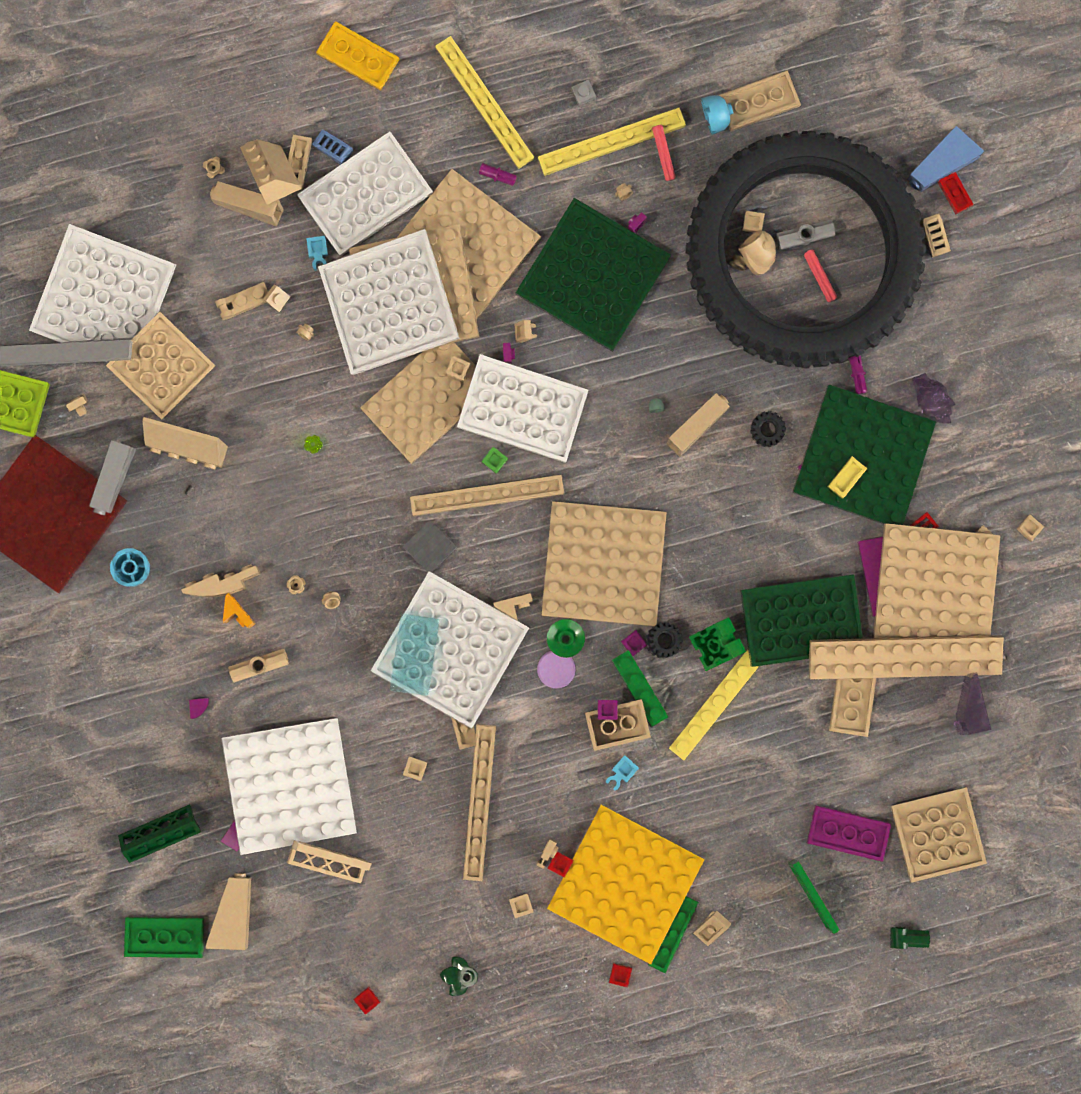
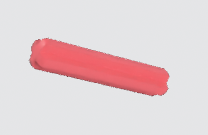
M657 125L652 127L665 180L670 181L675 179L676 176L663 126Z
M814 250L807 251L804 257L827 302L836 300L837 295Z

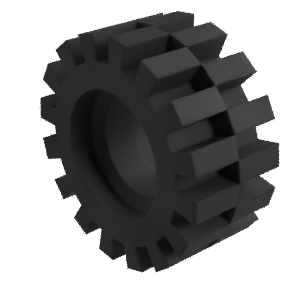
M764 411L758 414L751 424L750 433L752 434V439H755L756 443L761 444L763 447L775 446L785 435V421L776 412ZM770 422L775 426V433L772 436H765L761 432V425L763 423Z
M666 622L653 626L648 631L649 634L646 635L648 639L646 645L649 646L647 648L648 651H652L651 654L653 656L656 655L657 658H668L677 654L678 650L682 647L681 643H683V639L680 638L682 633L679 634L678 627L675 628L674 624ZM661 633L669 635L671 643L667 648H663L658 644V636Z

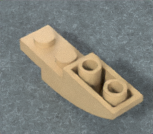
M250 564L241 568L242 571L237 574L234 572L223 576V580L218 574H207L203 577L204 580L189 582L185 584L186 588L181 590L186 595L197 597L224 596L228 593L233 594L245 590L244 581L261 573L257 566Z

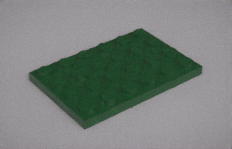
M854 574L740 590L750 667L809 659L810 640L863 639Z

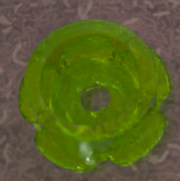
M319 436L306 437L304 444L306 451L315 454L322 449L323 443L320 441Z

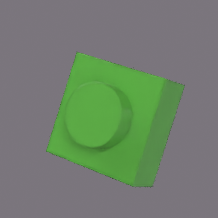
M492 447L481 462L497 474L508 458Z

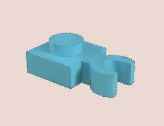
M325 236L306 238L309 258H315L312 262L315 271H317L316 266L318 263L327 264L323 256H328Z
M624 755L612 769L616 774L608 777L606 783L608 784L610 780H615L616 786L613 789L617 790L620 787V781L623 779L627 783L639 767Z

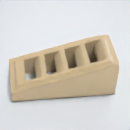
M940 214L922 219L920 226L924 227L925 239L932 258L950 252ZM935 222L936 225L928 227V224ZM938 230V233L930 234L931 231ZM938 237L941 238V240H939V241H936V242H933V241H932V239H935V238H938ZM943 244L944 247L935 250V246Z

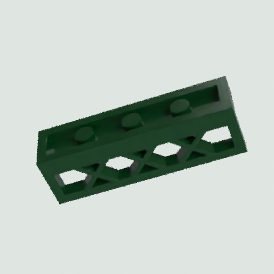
M189 804L118 835L121 853L131 863L201 833V829L194 818L192 807ZM188 813L189 817L179 820L181 815ZM170 821L167 827L161 828L163 823ZM153 829L150 834L143 835L146 830ZM134 837L132 842L125 844V839Z

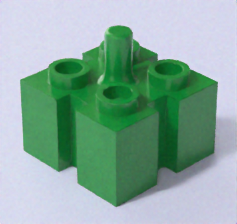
M729 617L689 636L695 650L699 649L702 654L699 659L705 671L746 652L740 638L735 639L733 632L736 630Z

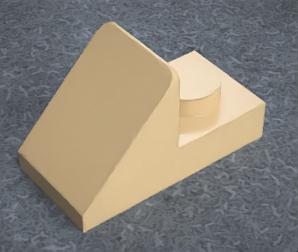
M530 593L493 604L497 610L518 621L514 607L518 606L519 609L529 607V603L533 602Z
M712 911L693 934L709 946L730 927L731 923L718 911Z

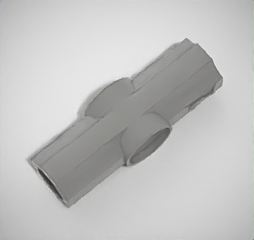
M832 220L812 225L804 224L800 228L776 233L777 245L780 250L834 237L836 235L835 227ZM801 232H808L810 238H803Z

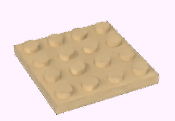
M161 312L131 340L133 342L131 360L110 361L106 365L161 420L215 367Z
M967 787L890 806L911 883L987 864Z

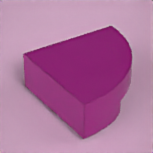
M209 698L189 700L190 719L198 718L206 711L209 706Z

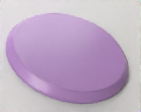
M552 651L545 653L540 658L537 666L540 680L551 688L567 686L573 680L576 671L572 657H559Z

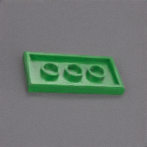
M795 859L789 861L788 865L826 929L833 934L840 931L800 862Z
M125 917L124 957L203 958L204 918Z

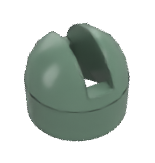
M654 398L650 401V413L664 411V404L660 399Z

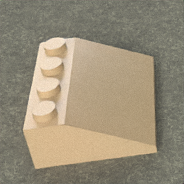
M143 417L145 446L150 448V452L156 454L165 452L168 453V457L178 460L179 457L186 458V462L195 465L201 462L205 464L204 467L213 470L216 467L222 468L228 446L219 438Z

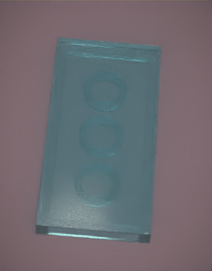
M401 614L390 691L423 696L429 695L440 619Z

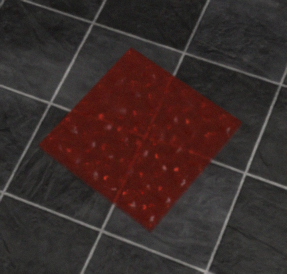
M34 435V438L29 441L0 480V552L60 594L128 500L118 494L111 513L106 512L105 515L93 512L94 508L89 505L98 479L40 437Z

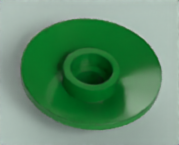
M559 620L549 628L547 633L548 647L559 657L569 658L577 655L585 643V634L582 627L573 620ZM564 635L570 638L566 643L562 641Z

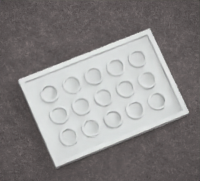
M388 132L304 189L297 196L341 257L349 251V248L356 247L429 197L433 191L392 133Z
M480 354L457 428L566 463L588 390Z

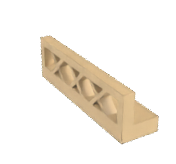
M296 840L293 842L287 861L291 865L357 883L362 882L365 870L369 871L371 863L365 859ZM296 851L305 853L307 857L300 862L293 860ZM316 856L321 857L325 863L316 867L311 859ZM334 861L339 862L343 868L334 872L329 864ZM351 867L360 868L357 878L350 876L347 869Z

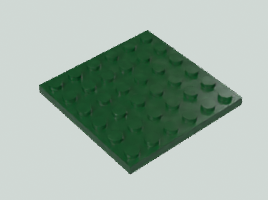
M573 198L515 294L613 352L669 261L671 254Z
M827 385L792 493L881 524L903 525L936 421L832 385ZM853 456L867 469L842 499L827 486Z

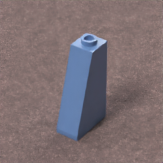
M956 126L910 174L907 180L912 188L922 192L936 184L940 179L976 161L983 154L984 150Z

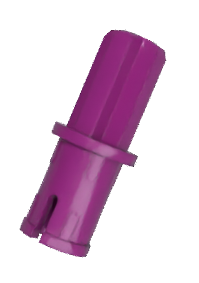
M485 163L481 164L479 175L492 178L494 182L500 181L513 186L517 179L516 175L503 171L500 167L495 168Z
M853 356L849 358L852 369L851 378L854 379L856 393L864 394L867 392L864 377L866 372L863 370L861 356Z

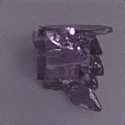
M926 373L913 377L912 381L916 390L918 407H921L922 414H925L927 417L934 416L939 423H951L949 417L952 415L951 406L956 404L948 395L946 387L937 380L929 379Z

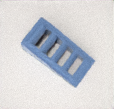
M323 129L312 143V146L340 165L346 162L353 153L352 147ZM325 136L327 139L321 146L319 142ZM331 140L332 144L329 146L328 149H326V145ZM337 144L338 147L336 148V150L334 152H331V150ZM341 148L344 149L340 156H337Z

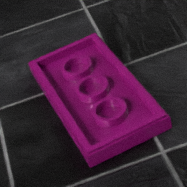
M883 537L857 542L872 617L876 616Z
M815 805L806 843L883 862L891 824Z

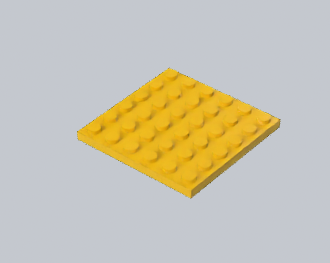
M600 805L572 859L574 861L565 878H562L547 909L651 964L705 859L615 811Z

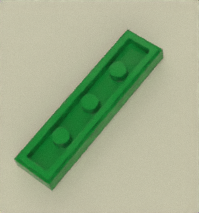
M687 896L685 897L652 963H648L649 966L666 974L699 903L698 901Z

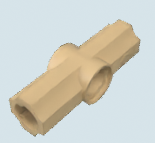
M281 649L229 666V673L233 683L289 665V660L285 649ZM258 660H261L264 665L260 671H257L254 667Z

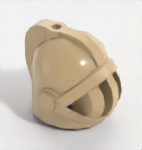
M758 230L754 232L738 248L743 255L747 267L755 275L764 274L775 262V242L766 231Z

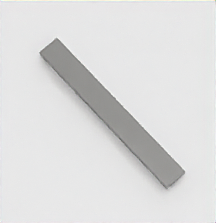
M131 340L0 346V367L131 360L133 342Z

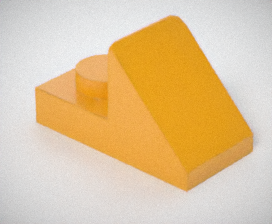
M228 593L225 596L223 623H228L237 615L236 620L242 627L251 628L256 623L237 600Z

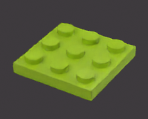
M0 370V430L35 438L50 383Z

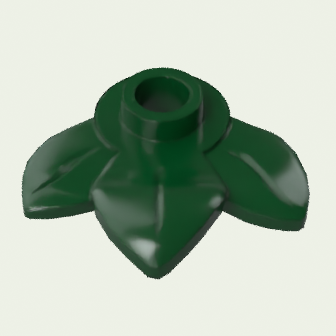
M452 957V967L444 969L440 973V977L446 984L451 985L449 995L460 996L466 993L468 987L476 984L478 973L474 968L468 966L464 958ZM466 974L470 975V980H466Z

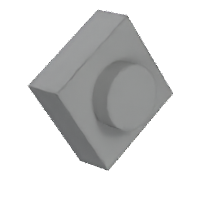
M589 80L571 87L579 106L596 99Z

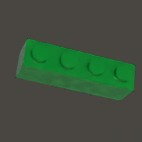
M628 650L611 660L634 700L642 699L647 722L650 727L668 718L667 713L630 651Z

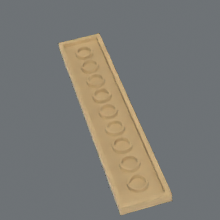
M997 635L810 640L809 678L848 679L1002 675L1004 637Z

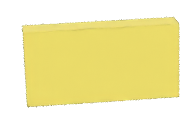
M852 456L827 487L843 499L867 468Z

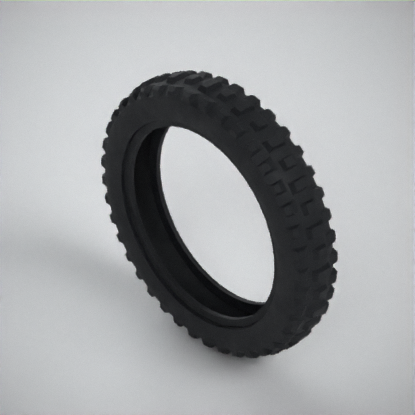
M798 131L783 133L782 137L780 134L768 136L764 141L760 139L748 145V148L745 147L741 151H737L733 154L732 158L728 159L718 168L714 176L711 175L704 191H701L697 198L699 201L697 207H693L690 216L693 219L692 225H688L687 229L690 241L685 246V253L689 255L687 270L692 273L690 284L692 290H697L698 292L696 297L699 305L706 308V317L710 322H716L718 331L722 335L727 334L733 345L736 347L742 345L743 351L752 356L758 354L760 359L768 363H772L775 360L777 365L791 367L792 364L795 367L809 369L811 365L813 367H826L829 365V362L831 364H841L850 357H858L864 354V350L870 347L873 349L884 336L888 337L894 331L893 326L895 323L900 324L906 316L905 309L912 306L915 301L913 294L920 289L922 283L919 280V276L925 269V264L922 262V257L926 254V245L922 243L925 231L924 227H920L919 222L922 218L920 210L914 207L916 203L914 196L911 193H907V185L901 177H896V170L888 164L885 165L882 162L883 158L875 152L869 153L868 147L863 144H852L849 138L842 136L835 138L833 133L827 132L817 135L816 131H802L801 134ZM796 173L829 177L856 192L876 216L885 243L884 272L873 298L852 316L837 323L819 327H798L784 324L767 317L755 309L742 296L734 284L727 267L724 251L727 222L736 206L749 192L776 177Z

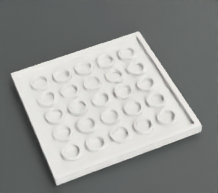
M69 224L29 331L61 343L132 340L158 314L176 264Z
M425 229L318 267L351 375L460 339Z
M429 571L372 667L371 672L472 729L528 632L529 627Z
M338 718L221 738L240 855L291 846L294 840L307 843L357 833Z

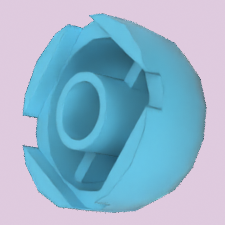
M718 95L701 98L705 119L710 124L708 128L711 135L725 130L731 121L730 115L733 114L731 103L727 104L725 99Z
M133 548L118 551L110 563V572L113 579L126 587H135L142 584L150 573V563L147 557L141 551Z

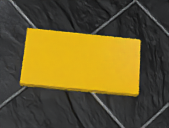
M336 21L316 51V54L380 91L400 60L398 56Z

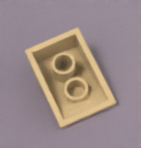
M642 699L618 705V720H598V710L585 713L594 751L651 738Z

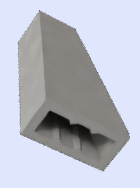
M111 440L89 505L94 508L93 512L105 515L106 512H112L135 454V448Z

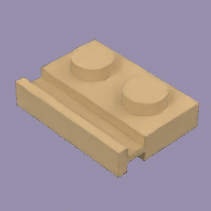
M549 838L541 854L542 860H538L537 866L544 869V861H548L550 857L554 858L558 850L556 846L557 841Z

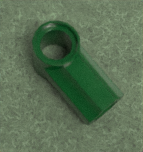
M890 927V948H929V930H908V928Z

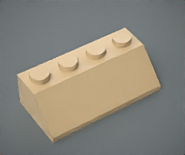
M256 139L240 147L267 205L302 189L280 145Z

